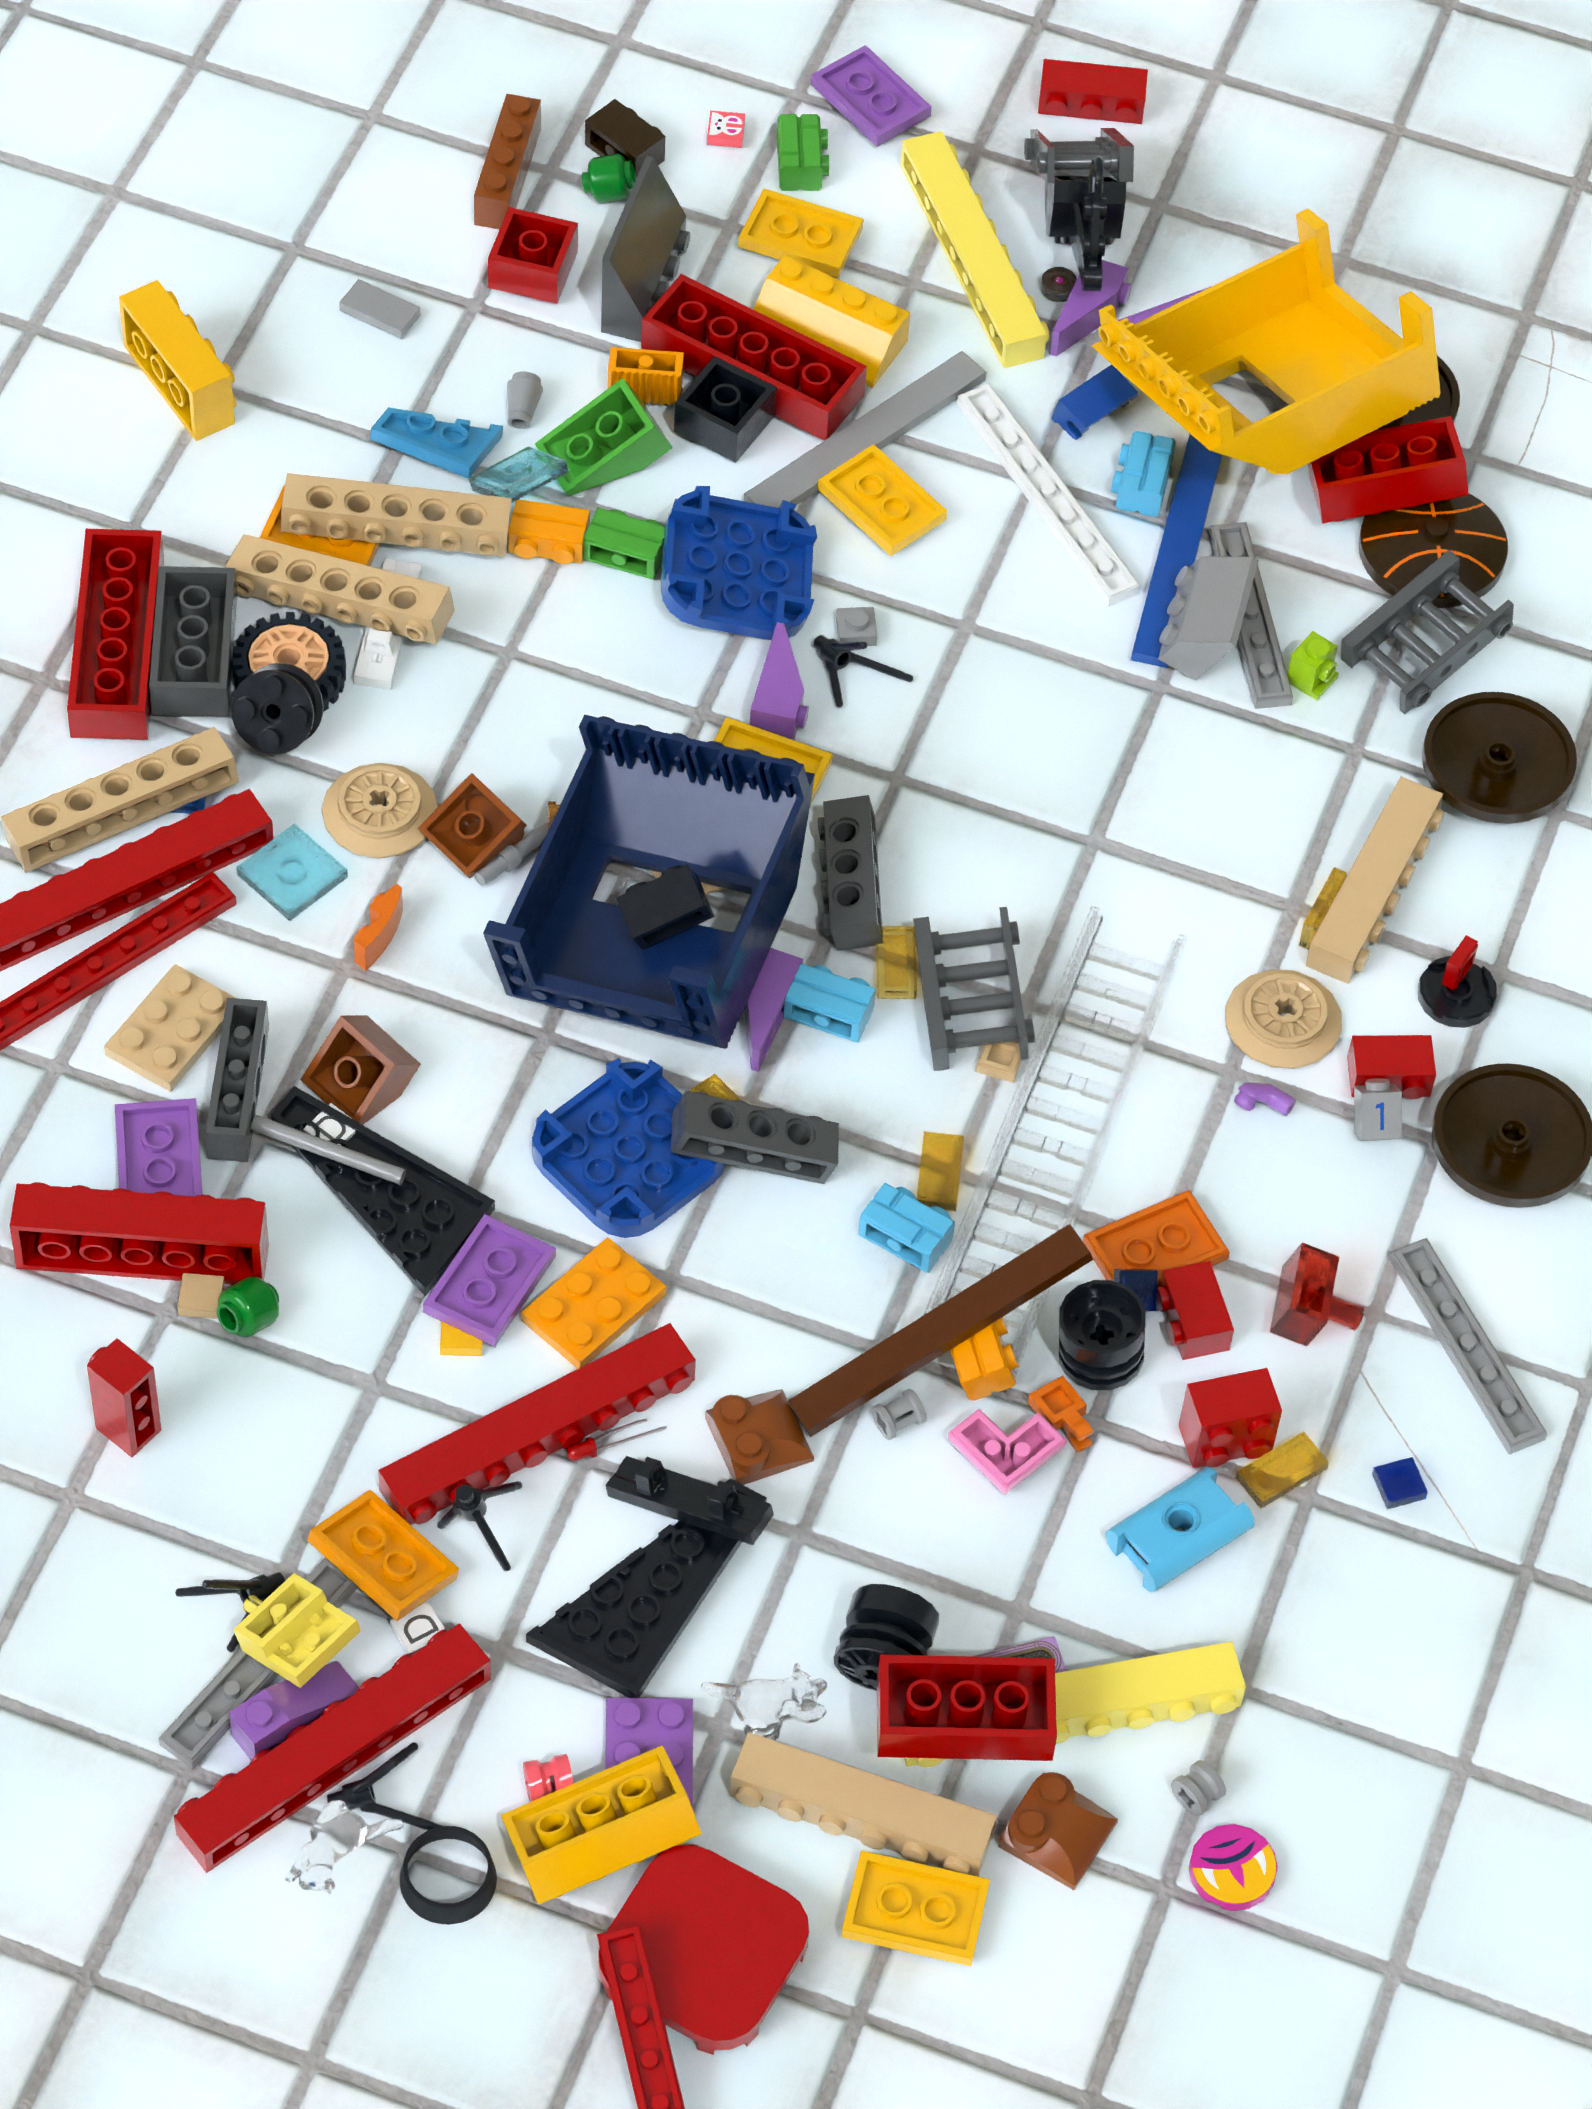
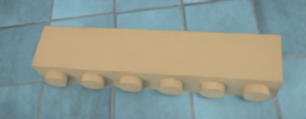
M1402 776L1400 777L1310 943L1306 967L1347 984L1350 983L1355 971L1363 972L1371 954V951L1367 950L1370 943L1378 944L1386 926V923L1383 922L1385 915L1392 916L1398 906L1401 894L1397 893L1401 886L1405 888L1409 886L1416 866L1412 865L1415 858L1423 859L1431 840L1427 837L1430 830L1437 832L1445 815V811L1440 809L1443 793Z
M750 1732L747 1733L730 1777L729 1796L735 1797L738 1802L745 1806L753 1808L762 1806L776 1811L781 1817L789 1821L797 1822L803 1820L818 1825L822 1831L836 1836L844 1834L859 1839L869 1848L877 1850L886 1848L901 1853L905 1859L920 1864L927 1862L946 1870L979 1877L995 1831L997 1819L995 1814Z

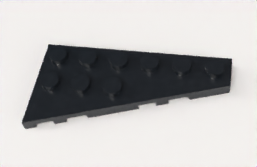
M294 1086L273 1110L271 1120L303 1132L307 1125L311 1126L316 1132L315 1136L320 1138L318 1125L312 1120L318 1114L324 1112L355 1130V1134L348 1141L332 1139L329 1140L330 1142L341 1144L343 1147L406 1169L405 1178L402 1184L399 1185L291 1145L423 1295L426 1296L446 1271L483 1215L490 1216L495 1210V1200Z
M731 1478L725 1482L734 1485L737 1493L764 1502L767 1501V1497ZM678 1521L673 1526L669 1524L658 1533V1538L643 1549L639 1547L590 1585V1589L571 1604L568 1602L555 1611V1616L541 1627L537 1625L526 1633V1642L629 1698H640L742 1542L682 1521Z

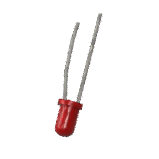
M642 1419L611 1430L596 1439L588 1437L585 1442L570 1446L567 1450V1455L571 1461H577L589 1456L595 1458L598 1451L665 1430L667 1427L663 1426L597 1448V1441L615 1432L647 1422V1419Z

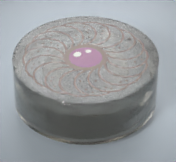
M1050 268L1042 275L1041 292L1044 297L1051 301L1065 302L1073 289L1077 277L1067 268Z

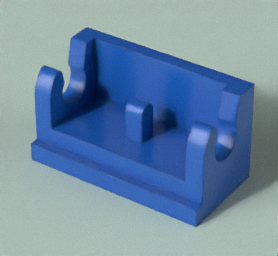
M1111 364L1059 399L1051 419L1058 423L1073 439L1077 440L1082 437L1081 432L1085 433L1091 426L1119 407L1124 408L1129 405V400L1135 399L1138 391Z

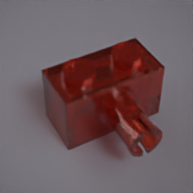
M1303 1242L1298 1246L1282 1266L1270 1327L1271 1333L1308 1346L1327 1324L1328 1319L1347 1326L1351 1330L1358 1328L1364 1313H1361L1365 1309L1364 1306L1332 1295L1339 1256Z

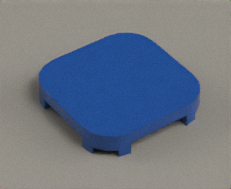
M696 486L694 491L684 494L678 499L675 498L665 524L661 593L664 604L669 612L680 621L696 627L772 640L776 624L779 622L785 624L788 638L795 636L804 626L814 599H811L813 545L817 539L815 525L810 526L807 520L794 510L796 504L782 500L780 507L776 508L710 495V486Z
M620 1058L606 1064V1073L551 1114L545 1109L536 1119V1127L532 1136L533 1160L541 1174L596 1227L609 1235L622 1238L638 1237L655 1229L713 1185L723 1174L726 1165L724 1163L671 1153L672 1111L683 1095L662 1076L663 1067L651 1059L648 1064L635 1061L621 1063Z

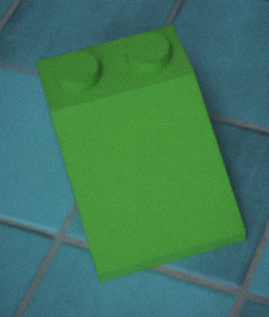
M623 378L534 443L568 496L641 471L673 448L641 398Z

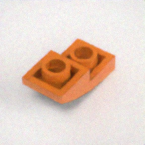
M397 883L386 893L382 892L373 899L369 907L370 926H363L353 940L354 962L365 971L383 954L399 926L403 912L402 887Z

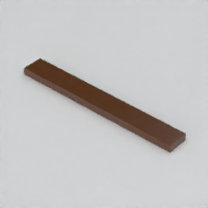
M1068 1224L789 1399L788 1402L810 1437H812L1094 1259L1071 1224Z

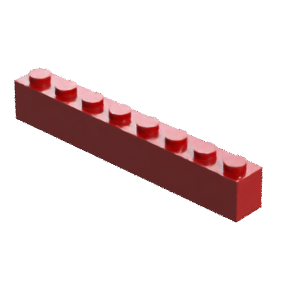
M249 788L239 794L229 795L221 802L204 810L194 811L187 818L174 824L162 826L152 834L135 842L125 843L109 854L100 858L90 859L83 866L65 874L56 875L49 879L48 882L31 890L17 893L11 899L0 903V972L192 883L212 871L215 872L273 845L274 837L271 818Z
M668 1323L379 1469V1491L388 1505L410 1525L426 1523L438 1511L452 1504L454 1505L456 1502V1490L459 1486L466 1484L476 1490L484 1489L489 1485L492 1487L504 1483L511 1474L525 1467H535L541 1464L548 1455L562 1448L568 1449L572 1445L579 1444L585 1436L597 1430H608L616 1425L621 1418L634 1411L643 1412L649 1409L656 1400L670 1393L678 1394L684 1391L695 1381L696 1359L672 1324Z
M460 1623L450 1630L444 1629L437 1632L430 1638L425 1647L414 1654L407 1653L400 1657L394 1663L392 1669L379 1678L371 1677L360 1685L354 1695L343 1702L339 1700L330 1704L323 1711L321 1717L308 1726L303 1724L296 1727L288 1734L284 1742L272 1750L269 1748L264 1749L255 1755L250 1765L236 1774L229 1773L223 1776L215 1784L213 1790L201 1798L194 1797L186 1801L179 1808L177 1814L174 1815L176 1835L204 1871L208 1873L490 1681L491 1660Z

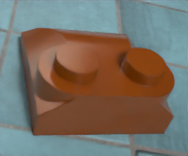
M471 773L418 829L471 879L477 871L486 866L506 846H514L521 841L524 836V828L527 825Z
M783 1389L747 1398L739 1395H727L720 1398L712 1409L705 1411V1420L732 1479L742 1485L814 1461V1455Z
M1043 1772L1033 1782L1014 1811L1000 1838L998 1847L1070 1889L1075 1890L1115 1828L1118 1819L1075 1791L1073 1784L1066 1776L1055 1772Z

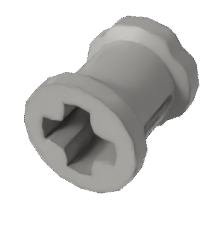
M910 1388L902 1392V1397L884 1406L877 1404L872 1407L874 1421L887 1440L895 1438L897 1431L913 1423L922 1424L927 1420L920 1398Z

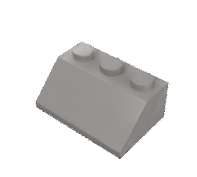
M1201 556L1190 567L1184 566L1175 580L1177 591L1167 609V614L1170 617L1159 638L1162 646L1158 659L1188 677L1197 680L1234 649L1239 638L1259 560L1254 557Z

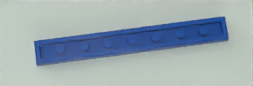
M1191 434L1188 438L1131 656L1132 661L1168 668V665L1158 659L1162 646L1159 638L1170 617L1167 614V609L1176 595L1177 586L1175 585V580L1184 566L1190 567L1196 560L1223 456L1222 454L1209 451Z

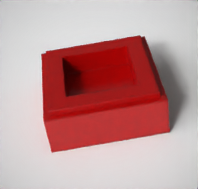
M1467 935L1463 938L1447 961L1442 985L1452 990L1457 989L1474 964L1478 949L1477 940Z

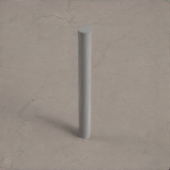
M256 1115L251 1123V1130L396 1184L401 1185L405 1178L406 1169L262 1116Z

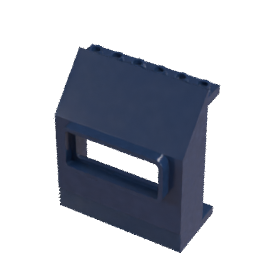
M584 714L579 730L586 750L506 923L503 924L489 920L483 932L505 993L508 996L726 1049L797 888L815 774L805 772L804 764L798 763L791 758L779 759L762 755L751 749L739 750L726 747L716 741L704 742L688 738L681 733L669 734L652 730L648 726L641 724L634 726L616 722L614 719L606 716L598 718ZM614 862L661 873L670 867L688 864L698 875L701 883L750 894L734 932L696 925L645 950L632 939L618 905L593 900L607 866Z

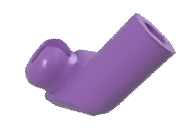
M1246 1082L1238 1088L1240 1091L1234 1098L1235 1104L1247 1111L1254 1109L1256 1101H1260L1284 1116L1291 1112L1296 1103L1295 1098L1269 1083Z

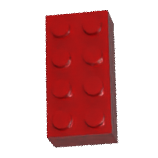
M1451 416L1372 431L1308 463L1309 477L1322 524L1333 521L1339 522L1364 515L1379 514L1395 509L1415 507L1442 500H1452L1469 495L1466 461Z
M880 1654L877 1673V1757L1053 1761L1057 1740L1055 1658Z

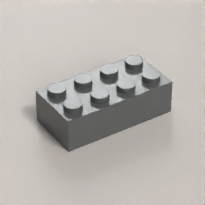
M159 566L149 682L152 715L229 717L232 653L237 608L235 568Z

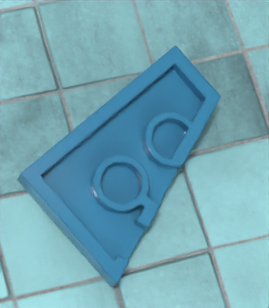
M388 407L371 427L370 439L469 479L502 438L503 426L490 424L489 429L470 426V420L458 418L455 424L435 421V417L432 414Z

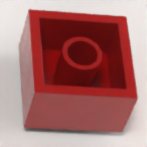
M509 207L488 257V288L557 304L578 253V223Z
M1268 1368L1187 1384L1178 1426L1193 1468L1205 1465L1207 1467H1218L1229 1460L1243 1457L1257 1459L1268 1452H1272L1282 1408Z

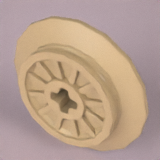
M374 763L357 766L340 775L326 791L321 810L325 829L338 845L356 855L385 858L402 855L421 845L427 837L418 827L438 806L434 791L422 776L404 766Z
M1271 969L1250 975L1233 989L1225 1006L1226 1028L1234 1044L1252 1060L1273 1068L1297 1069L1317 1063L1334 1049L1342 1032L1341 1009L1333 994L1315 978L1294 970Z

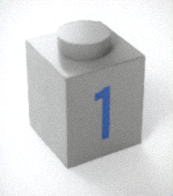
M1388 1079L1366 1080V1085L1354 1086L1355 1134L1362 1141L1402 1139V1091L1394 1084H1390Z

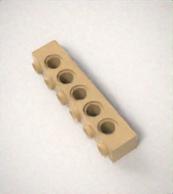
M287 473L281 508V532L506 557L512 498Z
M243 534L225 568H235L237 594L241 596L263 599L278 606H290L313 615L320 614L336 618L348 624L355 623L379 631H391L394 634L405 636L418 642L424 641L437 645L455 611L449 586Z
M215 727L1 816L7 843L25 873L239 783L235 759Z

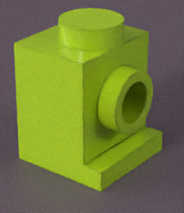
M1312 631L1291 654L1287 673L1290 685L1317 701L1338 678L1339 673L1336 671L1337 663L1334 662L1338 646Z

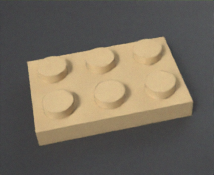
M174 964L105 1044V1055L171 1092L221 1033L227 998L236 997Z

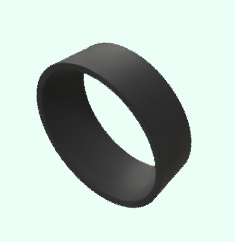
M441 1826L424 1832L412 1842L406 1852L399 1881L402 1896L414 1913L427 1921L450 1925L468 1921L488 1906L495 1893L497 1874L486 1844L476 1834L461 1827ZM442 1839L461 1840L475 1846L483 1853L488 1862L484 1883L475 1894L460 1902L438 1903L425 1898L414 1888L408 1874V1862L420 1848Z

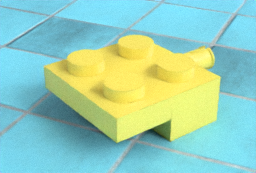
M295 1573L264 1601L258 1599L255 1595L249 1596L250 1601L248 1599L245 1600L243 1609L250 1614L233 1629L244 1653L299 1688L305 1685L361 1632L358 1621L329 1603L323 1590Z

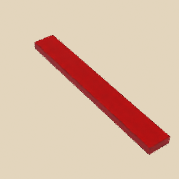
M212 871L0 1002V1051L237 905L236 896Z

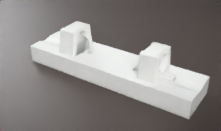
M384 559L383 570L421 579L422 564ZM366 627L354 672V685L392 690L405 636L394 634L391 631H379Z

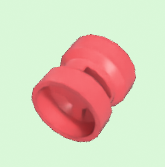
M567 1754L553 1756L549 1762L544 1763L538 1760L523 1762V1773L529 1802L573 1784Z

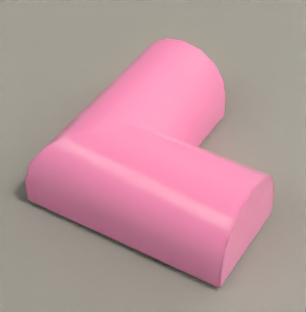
M978 1409L948 1433V1440L1004 1495L1063 1450L1067 1443V1440L1039 1413L1035 1414L1007 1436L990 1418Z

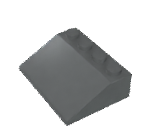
M646 155L602 258L601 332L641 342L642 318L669 288V278L676 277L680 264L679 254L680 252L686 253L690 242V232L686 231V214L654 157Z

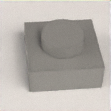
M874 607L836 609L838 642L864 641L867 643V646H877Z

